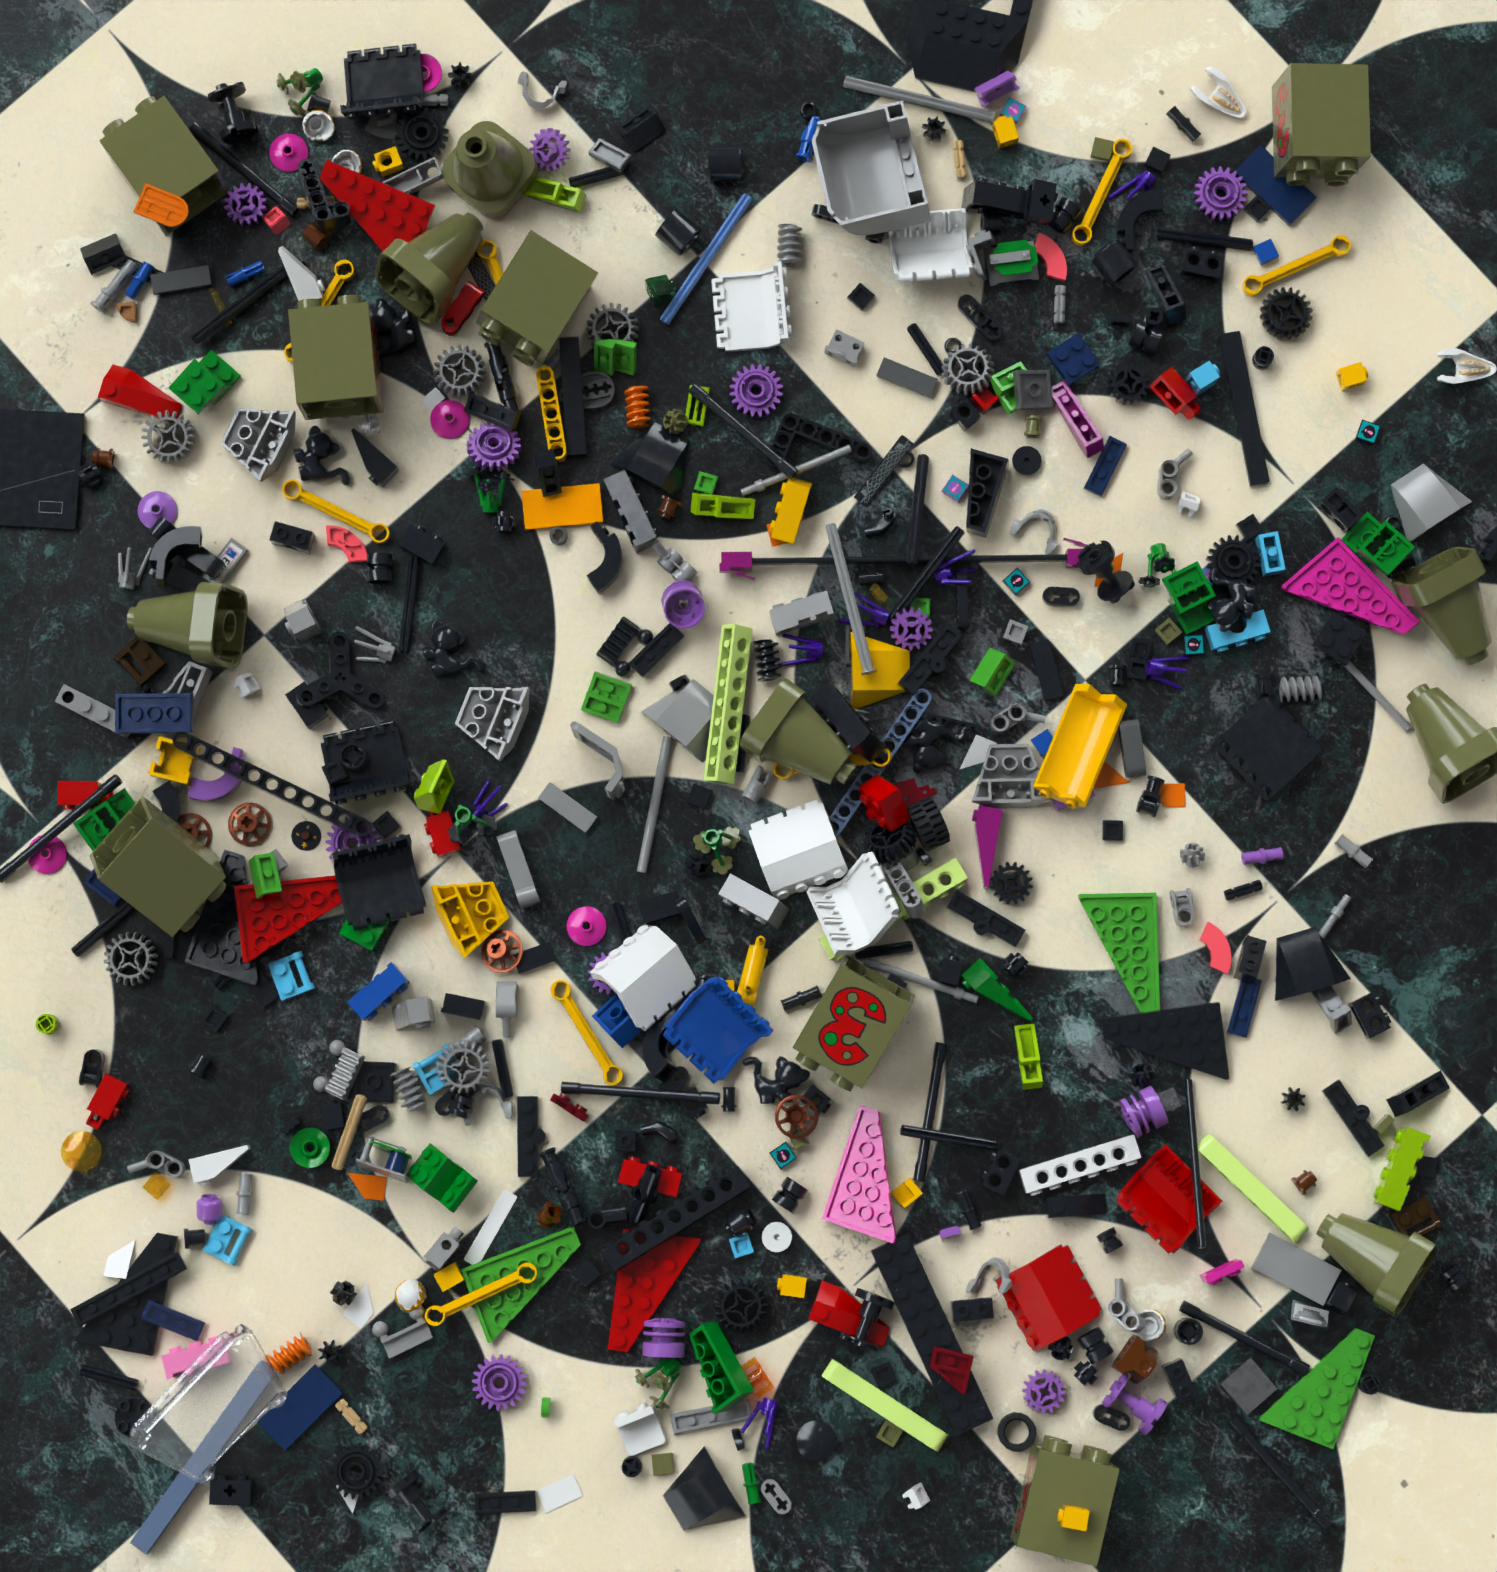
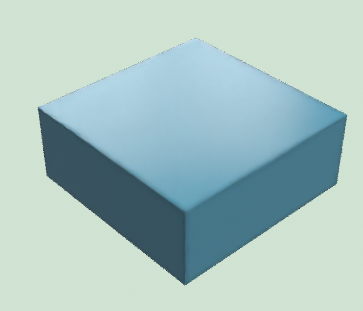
M748 1234L729 1239L735 1258L754 1252Z

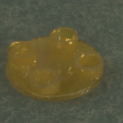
M74 1132L64 1140L61 1147V1156L64 1163L70 1169L87 1171L99 1162L101 1145L98 1139L89 1132Z

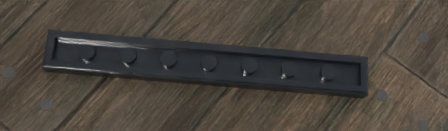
M1240 331L1220 334V340L1249 486L1266 484L1270 480Z

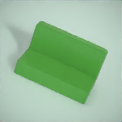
M989 648L970 681L981 686L991 695L996 696L1016 663L1006 654Z
M274 852L254 855L249 860V866L256 898L260 899L264 895L280 893L282 888Z

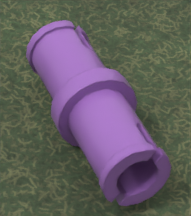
M1281 847L1267 850L1260 848L1258 851L1242 852L1241 859L1243 865L1259 862L1266 864V861L1283 860V851Z

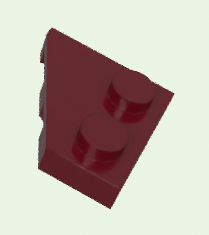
M555 1093L553 1094L550 1101L581 1121L585 1122L589 1117L586 1114L587 1109L579 1104L576 1107L570 1104L569 1101L571 1099L562 1093L559 1096Z
M934 1346L929 1366L959 1392L965 1394L974 1356Z

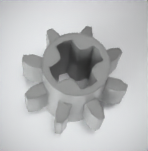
M1188 843L1185 845V849H1180V858H1182V863H1185L1186 866L1197 867L1200 865V861H1205V852H1203V847H1200L1199 844Z

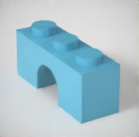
M1264 610L1253 612L1251 619L1242 617L1244 629L1241 633H1234L1230 630L1221 632L1217 623L1207 626L1205 633L1211 651L1217 650L1220 653L1229 650L1228 646L1236 644V647H1241L1248 644V640L1254 639L1257 642L1266 639L1270 629Z

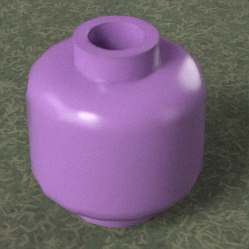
M204 1194L197 1200V1218L200 1221H204L205 1225L216 1224V1221L223 1217L222 1200L216 1194Z

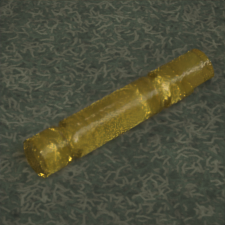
M210 288L209 292L220 313L225 309V306L218 291ZM231 319L225 323V326L232 324Z

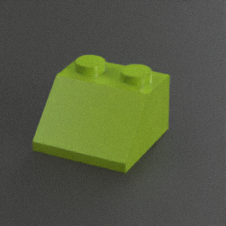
M441 760L430 765L426 773H423L419 789H416L414 793V800L418 809L437 814L441 813L455 782L447 760Z

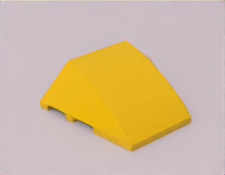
M850 632L851 705L853 709H858L906 692V690L898 685V682L910 669L909 650L865 637L873 668L877 672L862 676L861 672L863 670L853 632Z
M494 882L431 886L437 914L451 945L463 959L510 918Z

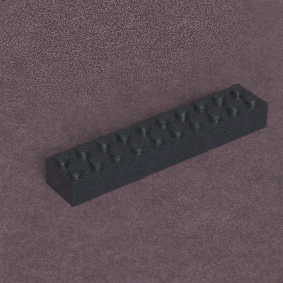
M908 1234L897 1237L895 1244L887 1242L870 1250L955 1434L958 1436L994 1419L971 1370L966 1392L962 1394L929 1366L934 1346L963 1352Z

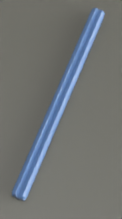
M744 193L660 317L664 324H670L751 203L752 198L748 194Z

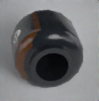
M739 1208L727 1215L725 1228L730 1235L742 1237L753 1231L756 1220L749 1209Z

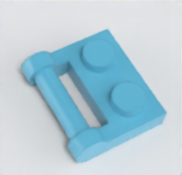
M302 951L268 963L281 1001L315 989L302 960ZM295 961L304 985L299 988L289 963Z
M445 1044L444 1046H442V1049L445 1047V1048H447L448 1050H450V1048H449V1046H448L447 1044ZM442 1049L418 1063L417 1061L412 1064L430 1095L444 1087L443 1083L446 1080L439 1081L438 1077L442 1074L436 1073V1069L442 1067H437L427 1074L424 1073L423 1069L440 1059L438 1054L446 1055ZM454 1055L449 1059L448 1062L456 1061ZM446 1068L447 1074L452 1079L457 1080L458 1072L451 1070V1068Z
M223 1215L220 1220H217L203 1251L236 1266L238 1262L237 1257L253 1229ZM236 1229H239L241 1233L230 1255H226L225 1251Z

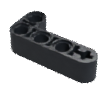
M310 159L301 160L298 164L299 180L316 229L325 232L348 226L351 222L349 204L343 201L328 204L314 161Z
M160 516L148 532L159 540L166 533L176 529V527ZM204 547L201 548V553L188 552L179 554V556L212 579L216 578L226 564Z

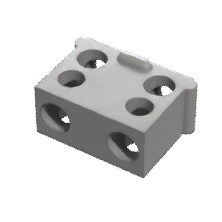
M836 329L824 352L847 365L856 367L857 359L864 347V342Z

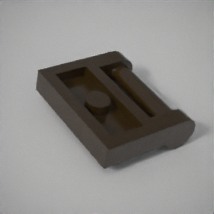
M137 636L113 658L136 680L138 686L145 685L152 676L166 665L148 643ZM128 653L146 671L145 674L141 675L125 658Z
M1426 1196L1401 1208L1400 1211L1390 1214L1399 1233L1411 1236L1413 1233L1408 1234L1406 1229L1427 1218H1430L1432 1223L1415 1232L1425 1236L1434 1230L1439 1231L1443 1229Z

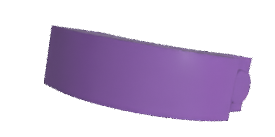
M233 747L232 755L245 761L244 751ZM234 763L231 771L239 772L241 770L239 767L242 765ZM226 773L213 781L192 778L187 797L202 802L218 801L231 795L240 786L242 781Z

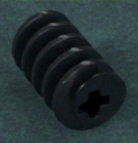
M771 639L754 641V645H758V647L754 648V652L760 653L755 656V660L761 661L756 664V668L761 669L757 672V675L762 677L758 679V682L772 681L781 677V673H776V670L780 669L781 666L775 665L776 662L780 661V658L774 657L775 654L779 653V650L773 649V647L778 645V642H773Z

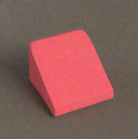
M277 206L272 208L262 218L275 235H279L291 225L289 219Z

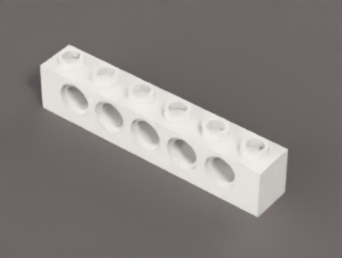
M1129 1135L1018 1170L1025 1193H1030L1033 1196L1042 1193V1188L1049 1187L1052 1190L1061 1187V1183L1068 1181L1069 1184L1081 1181L1080 1177L1087 1175L1088 1178L1100 1175L1099 1171L1103 1169L1110 1172L1119 1169L1118 1165L1123 1163L1126 1166L1138 1163L1137 1159L1141 1158L1135 1136ZM1117 1148L1123 1151V1157L1120 1160L1115 1159L1113 1156V1152ZM1097 1154H1101L1104 1157V1163L1101 1166L1096 1165L1094 1162ZM1078 1160H1082L1085 1163V1169L1081 1172L1075 1168V1163ZM1059 1166H1063L1066 1169V1175L1062 1178L1056 1174V1169ZM1040 1172H1044L1047 1175V1181L1043 1184L1037 1181V1175Z

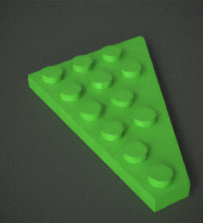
M1156 893L1078 894L1079 901L1138 1011L1160 1010Z
M575 1227L567 1228L461 1269L469 1293L516 1272L523 1263H532L537 1268L538 1274L533 1282H521L474 1304L488 1343L492 1342L579 1248L581 1243ZM522 1267L520 1275L524 1279H532L535 1271L530 1267Z
M1354 1328L1331 1352L1326 1354L1304 1377L1272 1404L1259 1417V1420L1334 1449L1375 1335Z

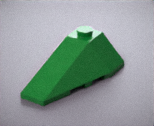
M386 916L387 923L371 926L369 920L367 921V928L354 931L353 925L348 926L346 919L339 934L374 952L391 920L389 916Z
M981 958L960 976L962 978L961 983L968 990L971 988L976 993L1028 1022L1033 1019L1020 1002L1010 996L1011 993L1008 988L1002 983H998V977Z

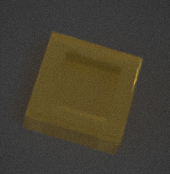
M876 583L870 587L869 592L883 605L888 600V596Z
M154 1172L142 1188L159 1200L171 1184L160 1174Z

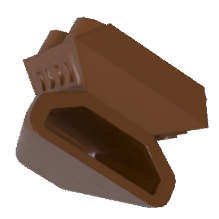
M1133 1334L1111 1367L1121 1374L1129 1372V1380L1134 1384H1138L1148 1378L1156 1367L1158 1351L1152 1347L1145 1349L1144 1340Z

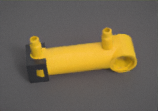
M757 931L752 933L737 990L742 996V1000L752 1007L755 1004L772 935Z

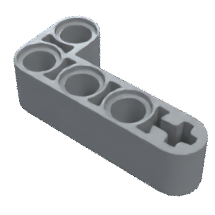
M513 830L496 836L521 909L541 903L516 831Z
M912 848V853L906 854V858H900L899 862L895 860L892 864L886 862L884 865L880 862L908 915L911 918H920L925 914L926 909L918 891L906 873L919 863L916 850Z

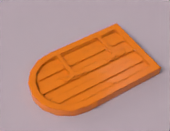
M145 183L133 212L165 226L177 227L186 221L189 209L181 197Z

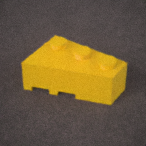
M794 477L792 479L789 478L787 483L783 482L780 491L783 498L781 502H777L774 512L778 513L776 521L772 520L769 529L772 532L771 538L794 544L813 483Z

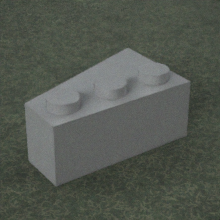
M189 661L174 678V682L163 693H194L195 718L213 672L206 667Z

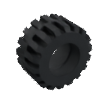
M927 797L907 806L911 825L914 827L916 836L926 851L933 850L950 842V834L946 823L932 798Z

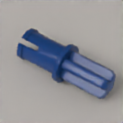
M144 261L136 276L133 275V281L125 292V295L130 299L134 300L143 285L146 286V281L154 270L151 264Z
M258 261L245 268L242 266L240 270L226 275V279L230 287H233L242 281H249L250 277L263 272L265 268L262 262Z

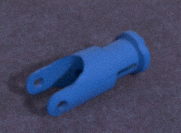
M817 116L811 118L807 128L802 132L799 153H796V158L804 162H812L813 157H811L814 150L812 138L815 135L817 122L820 121V118Z

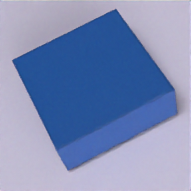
M1271 239L1252 248L1260 265L1279 257Z
M1046 729L1031 739L1032 744L1041 757L1047 753L1053 736Z

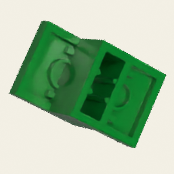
M210 350L200 362L194 359L168 388L199 415L210 402L216 405L241 375L215 352Z
M1369 512L1341 539L1365 565L1370 567L1374 564L1386 576L1415 548L1386 520L1383 524L1379 523Z
M1198 561L1162 579L1170 595L1168 602L1185 635L1215 621L1211 610L1207 606V602L1214 599L1216 595Z
M124 788L73 824L91 850L94 851L135 805V802Z
M431 1143L422 1151L419 1158L406 1174L423 1191L438 1200L453 1213L478 1182L462 1166L450 1159Z

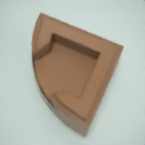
M136 302L116 303L118 312L125 320L137 323Z

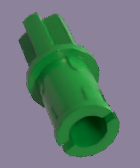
M751 1462L742 1464L745 1481L743 1486L746 1487L748 1504L761 1502L757 1486L759 1481H756L754 1464Z

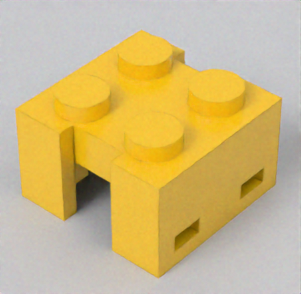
M159 736L155 748L161 752L158 764L151 763L149 775L154 778L190 786L194 775L190 772L193 760L197 761V759L176 749L172 739ZM177 741V744L179 746H185L187 744L184 742ZM197 747L195 750V753L197 755H199L201 748Z

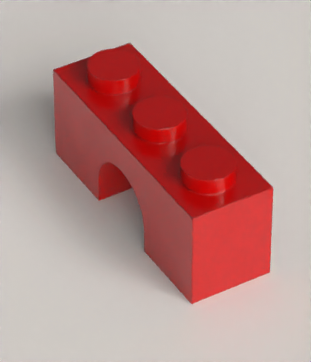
M629 1156L628 1160H623L618 1183L638 1186L646 1166L652 1164L659 1167L660 1164L648 1161V1164L640 1163L639 1158ZM668 1166L667 1170L660 1168L663 1172L659 1179L658 1193L677 1197L682 1173H678L679 1168Z

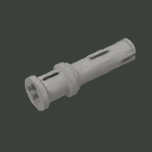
M128 259L110 284L102 288L100 295L90 304L105 314L106 308L112 301L116 300L117 293L138 266Z

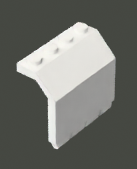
M965 208L930 211L931 221L888 231L890 258L895 280H899V283L913 282V279L917 281L933 280V277H936V280L949 279L954 275L956 278L970 277V274H973L971 257L966 248L968 243Z
M781 261L773 262V267L762 271L719 274V278L711 279L712 293H720V295L713 296L714 312H722V314L714 316L716 332L724 331L722 334H716L718 349L725 348V352L769 349L788 343V337L792 336L791 324L787 325L786 317H790L789 305L785 306V298H788L787 286H783V279H786V268L782 267Z
M817 799L805 803V810H802L801 805L786 810V817L783 816L782 812L768 817V824H765L764 819L750 824L752 830H749L751 840L770 891L776 899H785L796 892L806 891L810 886L822 885L833 878H841L849 871L823 803L819 804Z
M873 852L863 853L841 881L827 887L810 886L806 891L834 955H852L876 944L898 918L897 913L900 909L895 898H892L893 894L888 883L885 882L886 879L880 866H878L879 863Z
M647 924L639 927L632 937L625 939L619 948L612 950L605 960L598 962L595 968L590 971L593 979L606 982L617 993L635 1026L643 1031L649 1029L656 1022L655 1019L659 1020L670 1010L669 1007L673 1008L684 998L683 995H688L696 988L694 983L696 977L677 944L657 926Z

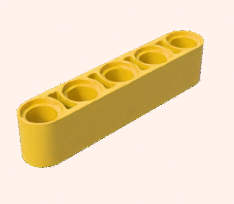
M542 366L537 370L536 377L548 450L562 449L563 454L556 457L557 463H561L567 457L555 377L550 367ZM543 373L551 375L550 379L546 381L542 380L540 376ZM546 392L554 394L553 398L549 400L545 399L543 395ZM551 410L557 413L553 419L546 416ZM554 429L560 431V435L556 438L549 435Z

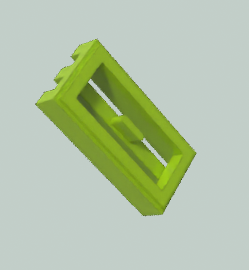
M701 387L709 394V388ZM689 393L686 408L687 425L704 427L707 406L703 404L701 419L697 421L700 401L696 399L693 420H689L693 397Z

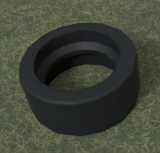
M1013 1412L1001 1419L997 1435L1005 1448L1021 1452L1028 1449L1034 1443L1036 1427L1027 1415ZM1013 1420L1023 1421L1028 1427L1029 1434L1023 1443L1013 1444L1006 1438L1005 1428Z

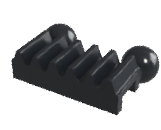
M623 616L597 651L596 656L614 667L617 675L621 677L627 676L630 672V665L626 661H618V658L635 635L638 636V641L641 644L647 645L653 639V634L648 629H640V627Z

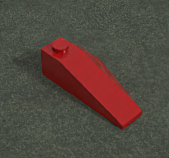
M114 364L103 378L98 394L101 402L148 416L154 415L155 418H159L157 414L159 411L164 417L165 410H169V416H172L173 411H176V418H178L182 404L133 370Z
M822 1280L808 1319L855 1336L862 1317L858 1314L862 1304L841 1287ZM879 1318L877 1321L873 1320L866 1341L884 1347L890 1327Z

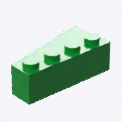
M717 1321L702 1324L689 1334L696 1359L700 1360L702 1378L705 1377L708 1389L706 1392L708 1398L711 1397L714 1406L712 1407L713 1414L730 1410L754 1392Z

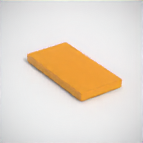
M600 483L561 487L562 493L543 497L541 489L521 491L525 531L558 526L588 525L596 521L603 523Z

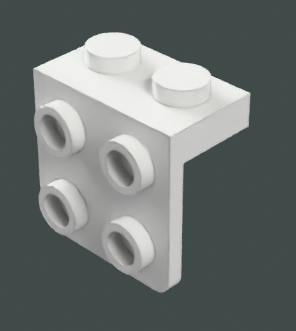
M647 1403L636 1406V1410L628 1413V1410L616 1414L617 1418L614 1419L616 1428H618L629 1456L636 1455L665 1442L664 1434L652 1404L647 1406Z

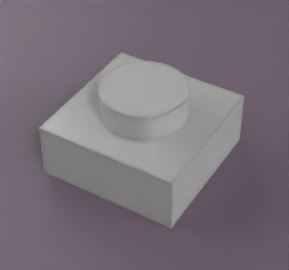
M1010 619L1003 639L1021 645L1028 626Z

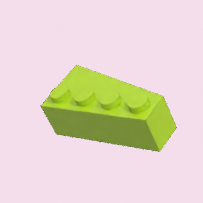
M1401 1127L1400 1130L1396 1131L1393 1141H1395L1394 1148L1390 1149L1386 1159L1389 1160L1387 1167H1384L1380 1174L1382 1181L1373 1193L1374 1203L1395 1211L1401 1210L1410 1188L1407 1182L1408 1180L1412 1181L1416 1174L1417 1166H1415V1163L1422 1159L1425 1152L1422 1146L1424 1141L1429 1142L1430 1135L1409 1127Z

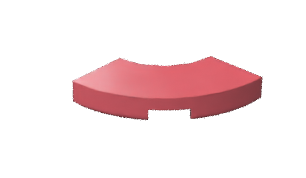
M1038 233L1034 246H1036L1037 255L1045 263L1046 276L1065 282L1067 264L1062 250L1051 238Z
M326 526L328 546L343 550L347 555L349 563L367 562V551L356 535L339 526Z
M1207 922L1199 940L1210 951L1211 960L1209 966L1228 974L1231 967L1229 943L1219 928Z

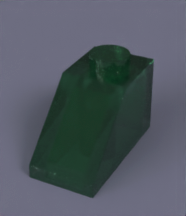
M667 275L645 280L646 291L654 306L675 296L674 290L677 287L673 279H668Z

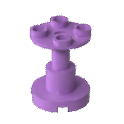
M1122 1373L1118 1381L1115 1380L1109 1390L1112 1392L1110 1395L1107 1394L1101 1404L1108 1408L1116 1398L1131 1408L1130 1413L1141 1420L1138 1431L1146 1435L1154 1427V1422L1158 1421L1163 1414L1167 1402L1162 1398H1158L1152 1404L1142 1396L1138 1399L1123 1388L1129 1375Z

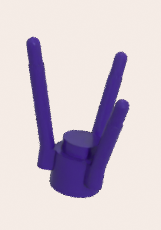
M1145 171L1142 175L1138 174L1133 180L1109 195L1108 199H1112L1135 183L1137 186L1127 196L1128 199L1139 190H1153L1156 178L1149 171Z
M975 549L943 562L935 572L937 583H942V585L971 584V580L951 578L956 573L976 571V567L952 571L951 567L947 566L975 553Z
M854 592L856 597L874 608L872 610L857 604L858 608L871 613L870 620H873V622L861 621L862 625L878 628L879 625L884 627L889 612L884 607L878 606L863 595ZM839 619V622L850 624L849 619Z
M782 634L784 638L807 643L806 646L790 644L789 648L806 650V656L809 657L778 663L777 665L783 667L809 661L816 662L817 658H822V642Z
M1190 657L1152 658V660L1147 662L1146 674L1150 675V679L1182 689V686L1164 679L1160 675H1164L1165 671L1186 673L1187 670L1167 667L1162 662L1189 660Z
M490 780L486 781L472 804L476 808L472 815L479 819L488 812L485 807L502 788L499 785L482 805L478 804L489 786ZM504 803L487 814V816H494L507 807L508 804Z
M764 1398L763 1402L758 1401L756 1408L740 1432L743 1434L758 1411L762 1410L760 1414L768 1417L765 1435H767L765 1448L768 1449L779 1403L768 1398Z

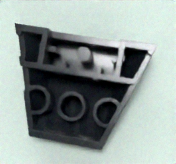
M654 422L610 465L622 471L625 470L627 474L630 473L679 501L690 440L679 434L669 433V429H665L664 426Z
M1315 927L1276 938V989L1274 1001L1301 995L1351 979Z
M705 1446L663 1494L683 1530L746 1516Z

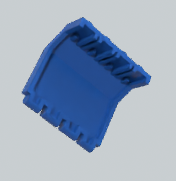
M721 977L709 978L693 991L664 1026L666 1031L663 1034L672 1045L679 1041L675 1048L686 1058L693 1055L689 1061L699 1071L702 1072L707 1068L704 1075L713 1084L726 1077L748 1047L759 1038L770 1036L774 1031L769 1026V1022L759 1017L755 1013L756 1010L751 1005L746 1004L738 992L732 991L727 986L728 983Z

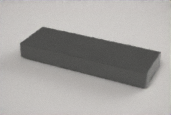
M208 265L150 275L154 295L212 286Z
M885 357L876 375L879 378L931 398L938 381L937 378Z

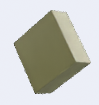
M1095 137L1090 158L1109 162L1114 141Z
M1170 617L1154 630L1166 646L1182 633Z
M1389 1114L1384 1115L1373 1127L1374 1131L1377 1134H1382L1392 1124L1394 1119Z
M886 1419L876 1437L894 1447L903 1429Z
M672 1452L651 1455L653 1476L674 1473Z

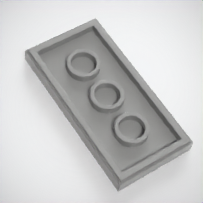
M1270 1232L1251 1267L1255 1271L1324 1306L1341 1272L1340 1269Z

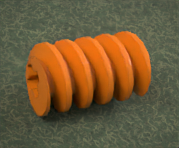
M632 386L624 391V395L627 396L625 403L629 404L625 407L626 411L629 412L626 414V418L629 420L626 423L630 428L638 429L651 426L645 423L651 420V417L645 416L650 410L644 408V406L650 404L648 401H644V398L649 397V394L643 393V391L648 389V386Z
M301 1332V1339H298L296 1336L293 1337L294 1344L289 1341L286 1342L288 1348L280 1345V1353L273 1350V1358L268 1354L266 1355L275 1371L284 1374V1367L289 1370L292 1368L291 1362L294 1365H298V1358L303 1361L306 1359L305 1354L308 1356L312 1355L311 1347Z

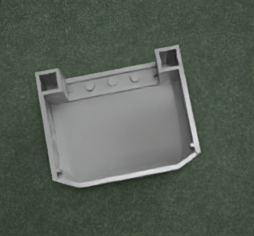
M903 100L817 122L812 145L828 212L841 227L855 235H871L931 221Z

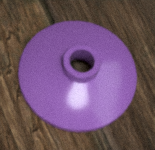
M150 492L141 499L138 505V516L140 521L149 529H151L160 516L172 524L177 516V505L174 499L165 492ZM155 506L160 507L157 513L153 512Z

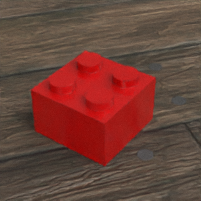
M875 775L858 787L861 794L860 799L867 809V817L871 821H876L882 828L885 827L892 832L910 820L900 790L893 784Z

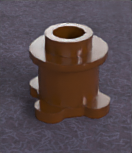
M97 448V451H93L92 463H95L96 467L107 466L109 470H113L115 451L112 448L109 451Z
M661 495V498L664 500L660 509H657L661 511L659 515L667 519H671V516L676 517L674 515L678 505L682 506L683 503Z
M1303 1170V1174L1297 1178L1293 1177L1291 1180L1299 1192L1305 1195L1309 1188L1312 1186L1316 1187L1315 1182L1317 1178L1311 1171Z
M548 1201L544 1204L545 1209L538 1211L536 1215L538 1223L544 1228H550L554 1223L558 1224L561 1221V1207L552 1205Z

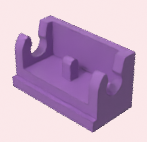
M1006 71L974 88L981 106L986 107L993 100L1012 90H1019L1020 87L1015 83L1017 80L1016 76Z

